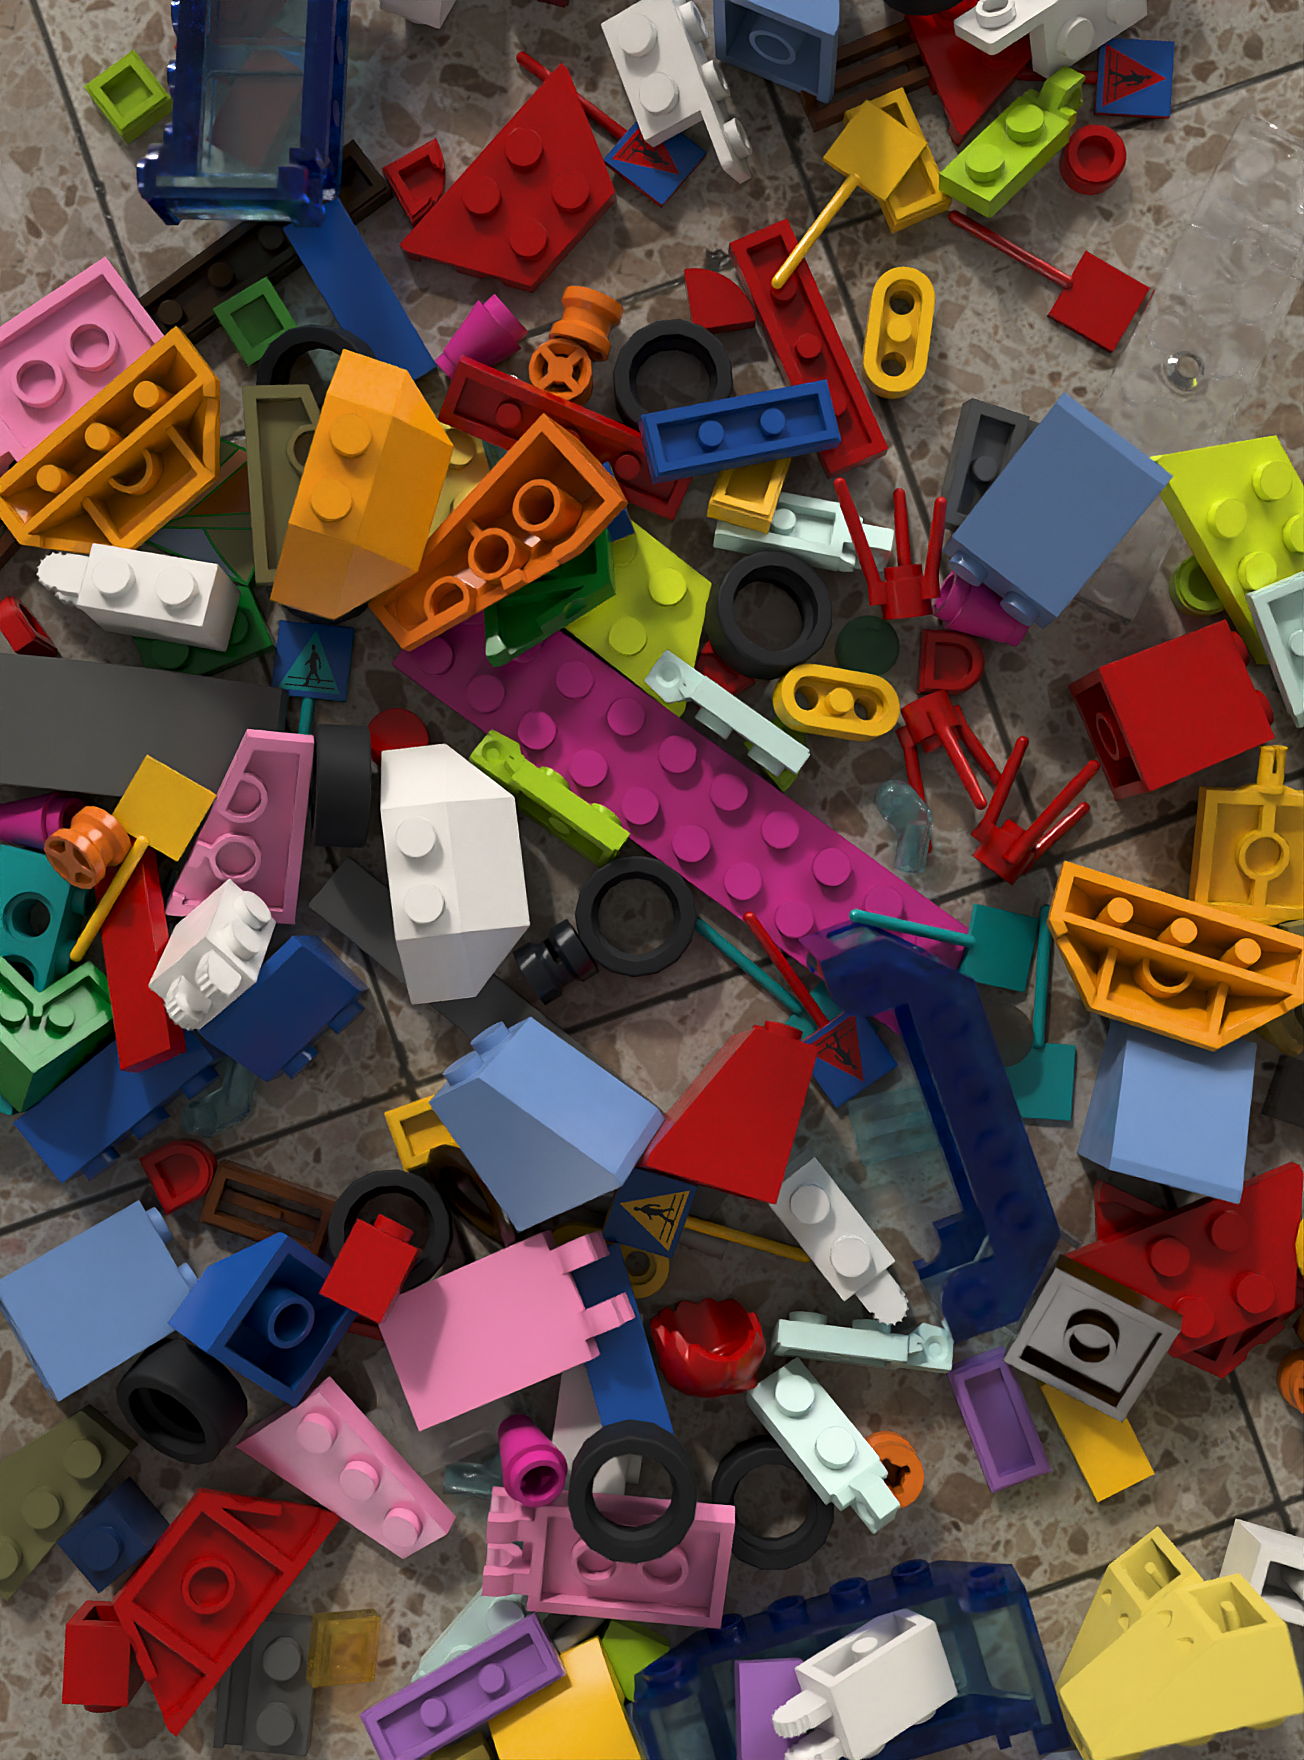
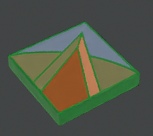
M220 438V479L143 544L173 557L218 564L233 583L250 587L253 590L256 581L246 448Z

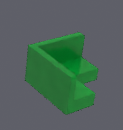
M0 955V1094L17 1111L22 1113L52 1092L116 1039L108 979L90 960L39 993Z

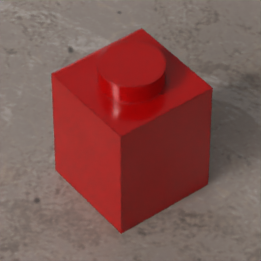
M378 1214L373 1225L364 1220L357 1219L319 1293L379 1324L385 1323L422 1251L409 1244L414 1231L381 1214Z
M86 1600L66 1623L62 1704L84 1705L85 1710L93 1713L112 1712L120 1709L122 1706L128 1707L144 1683L145 1678L136 1660V1654L128 1636L125 1635L115 1613L112 1601Z

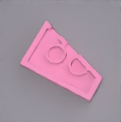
M254 729L246 730L217 792V796L208 811L165 903V915L186 917L223 883L231 879L242 891H250L261 898L267 905L271 917L276 923L295 925L314 752L313 735Z
M330 1376L306 1391L295 1408L286 1404L248 1429L235 1446L402 1559L445 1536L456 1518Z

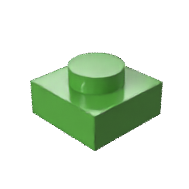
M267 276L212 309V314L247 368L261 360L272 341L288 329L298 327Z

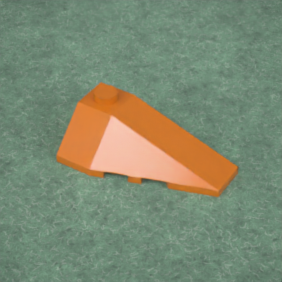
M543 413L427 539L417 575L372 599L367 606L401 648L410 652L581 554L628 505V502L615 478L582 442Z

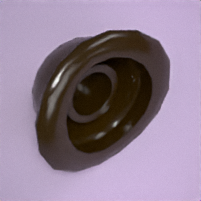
M446 1144L430 1149L426 1167L433 1184L442 1194L443 1198L469 1225L498 1249H505L514 1245L517 1240L514 1225L459 1147Z

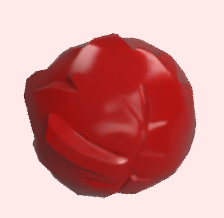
M712 1297L702 1299L699 1304L688 1300L679 1301L675 1311L664 1307L650 1320L651 1336L659 1358L658 1367L666 1382L673 1389L689 1397L716 1399L723 1395L744 1393L758 1385L756 1371L761 1365L766 1351L760 1319L755 1312L748 1313L735 1299L729 1298L717 1302Z

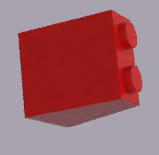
M1226 619L1108 663L1068 685L1115 801L1150 792L1275 739L1270 726L1274 722L1271 705L1262 691L1255 690L1246 669L1249 665V654L1246 645L1237 632H1231Z
M765 1021L764 1026L753 1025L750 1030L732 1035L664 1115V1122L635 1166L747 1200L776 1205L819 1047L801 1042L802 1030L773 1021Z

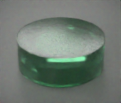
M872 615L859 616L849 621L837 636L834 648L835 658L841 669L882 677L897 661L900 643L895 629L886 620Z

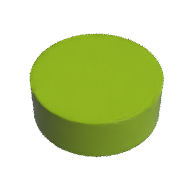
M1194 555L1188 557L1175 568L1169 581V593L1173 604L1179 611L1193 618H1208L1225 609Z

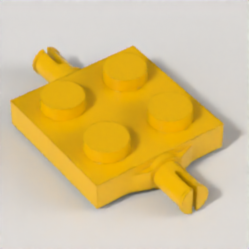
M1264 744L1259 745L1260 751L1255 783H1248L1239 787L1200 786L1188 900L1273 926L1288 920L1304 919V790H1295L1283 784L1288 747Z

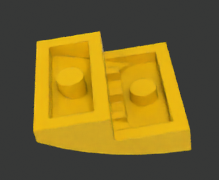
M599 1635L558 1653L567 1671L565 1676L488 1720L499 1760H647L623 1705L625 1695Z

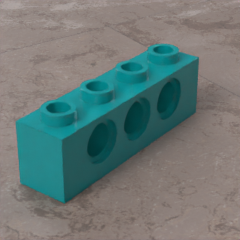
M1 844L0 955L15 970L22 963L27 965L34 976L33 987L40 993L79 967L80 961H72L70 959V952L77 942L83 916L87 917L95 905V888L81 889L64 880L53 869L45 852ZM41 901L50 912V923L46 931L38 935L30 926L29 915L34 905ZM0 1094V1113L7 1115L20 1113Z

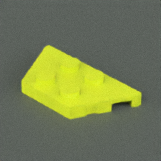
M1276 435L1149 457L1173 475L1168 484L1159 493L1160 497L1256 664L1270 665L1244 595L1304 571V485Z
M631 520L636 534L612 544L616 595L562 629L617 673L676 716L682 718L685 714L687 701L667 704L644 680L666 649L694 668L705 618L706 603L709 599L712 583Z

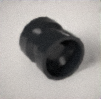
M568 919L550 928L548 938L540 943L528 942L512 952L524 976L544 1005L562 996L564 986L572 981L584 982L600 972ZM559 957L562 961L560 963H558V961L556 960Z

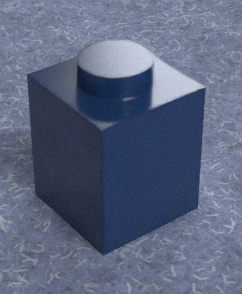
M129 1476L82 1516L57 1544L96 1591L100 1593L145 1555L170 1526V1523Z

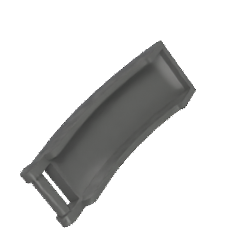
M0 653V786L121 799L146 755H149L217 794L247 729L284 732L289 690L142 667Z

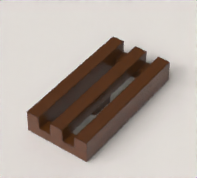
M907 19L837 48L836 70L897 45L899 49L835 75L834 94L904 65L908 69L907 73L820 109L817 105L818 100H816V96L801 90V93L797 92L814 133L843 121L845 111L863 104L866 99L871 101L903 87L905 94H908L928 85L931 75L927 66H922L919 60L921 52L917 43H912L909 37L911 29Z
M224 1158L219 1161L198 1222L255 1242H260L280 1232L218 1210L222 1200L315 1233L312 1242L289 1234L286 1235L322 1260L328 1241V1222L338 1198ZM231 1179L323 1211L321 1218L226 1186L227 1181Z

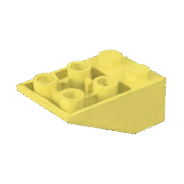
M1158 1526L1108 1565L1050 1697L1084 1760H1090L1091 1757L1060 1701L1058 1690L1172 1589L1204 1582L1197 1571Z
M1240 1573L1172 1589L1058 1690L1060 1701L1092 1760H1136L1144 1754L1145 1750L1174 1743L1181 1746H1198L1211 1741L1216 1733L1245 1726L1251 1729H1269L1283 1723L1287 1716L1304 1713V1694L1287 1624Z

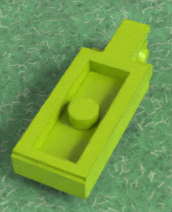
M1064 65L1045 81L1040 93L1032 88L1025 91L1022 97L1019 96L939 173V191L991 219L1068 143L1069 130L1077 121L1075 118L1077 116L1076 111L1083 105L1081 95L1085 75Z
M493 729L488 732L472 752L469 762L512 794L516 800L517 810L599 868L613 859H617L631 833L622 828V822L611 810L597 803L588 804L570 791V785L559 773L544 766L538 768L526 760L525 756L521 754L518 742Z

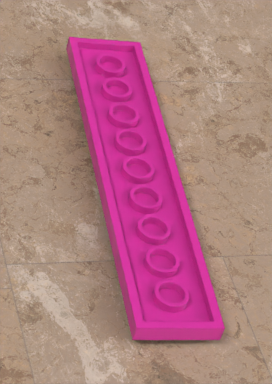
M483 609L410 652L402 649L392 662V665L486 735L493 729L518 742L521 754L525 756L526 760L538 768L544 766L559 773L570 785V791L588 804L597 803L611 810L622 822V828L631 833L629 836L631 841L657 860H661L674 869L683 879L742 922H744L743 915L746 912H753L779 949L902 1038L906 1036L962 959L965 948L963 946L852 922L849 919V913L853 909H858L959 933H968V928L560 630L504 666L493 668L486 657Z

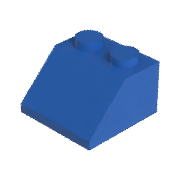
M318 935L292 936L261 966L257 980L250 988L200 1030L197 1029L196 1031L206 1041L264 1081L270 1082L280 1078L284 1073L293 1080L319 1055V1052L312 1046L330 1028L337 1035L340 1034L364 1011L365 1007L358 1000L370 988Z
M278 1232L208 1266L167 1324L209 1355L295 1408L359 1313L320 1294L319 1292L332 1267L288 1235Z

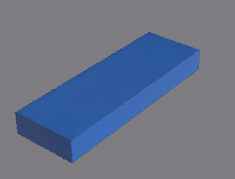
M338 196L283 228L288 240L341 329L349 330L366 342L379 361L407 370L415 384L438 371L436 363Z
M826 379L640 415L638 420L653 484L834 449L842 441Z
M619 1242L607 1246L610 1255L571 1271L585 1309L626 1292L636 1316L621 1326L594 1336L600 1355L584 1362L602 1427L630 1419L653 1422L674 1434Z

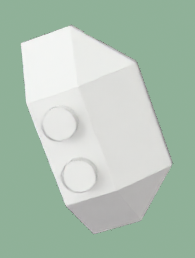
M445 743L382 751L380 811L395 939L411 1004L476 997L530 927L515 797Z

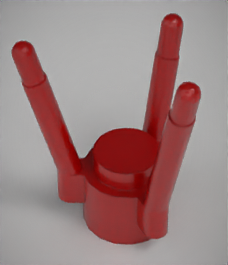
M837 477L833 482V486L867 582L869 606L881 605L882 620L933 614L932 599L941 598L939 570L946 525V498L938 497L934 502L925 573L923 576L922 563L912 564L905 491L902 488L894 490V525L898 566L883 568L884 581H881L847 483L844 478Z
M947 690L931 693L901 708L900 713L906 725L895 730L904 753L915 829L917 831L920 852L924 855L931 853L932 844L917 746L921 744L925 754L945 748L965 790L978 810H983L987 807V800L958 741L962 740L995 788L1001 777L996 764L967 724L960 705L953 706Z
M1020 736L1006 762L983 819L970 834L980 842V845L971 856L1013 886L1021 874L1025 876L1035 862L1090 811V805L1087 802L1078 804L1042 836L1099 771V761H1089L1026 831L1008 818L999 828L996 826L997 820L1029 745V739L1025 736Z

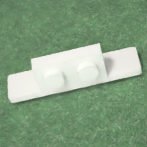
M641 0L601 23L644 141L655 147L704 120L723 170L740 184L752 178L745 160L746 157L752 154V148L737 118L730 120L723 99L730 96V90L718 63L714 59L708 62L701 41L708 38V31L694 2L689 1L686 3L685 0Z
M980 0L975 7L954 20V29L956 36L989 55L999 53L1029 33L1033 71L1048 79L1064 65L1070 67L1147 16V0Z

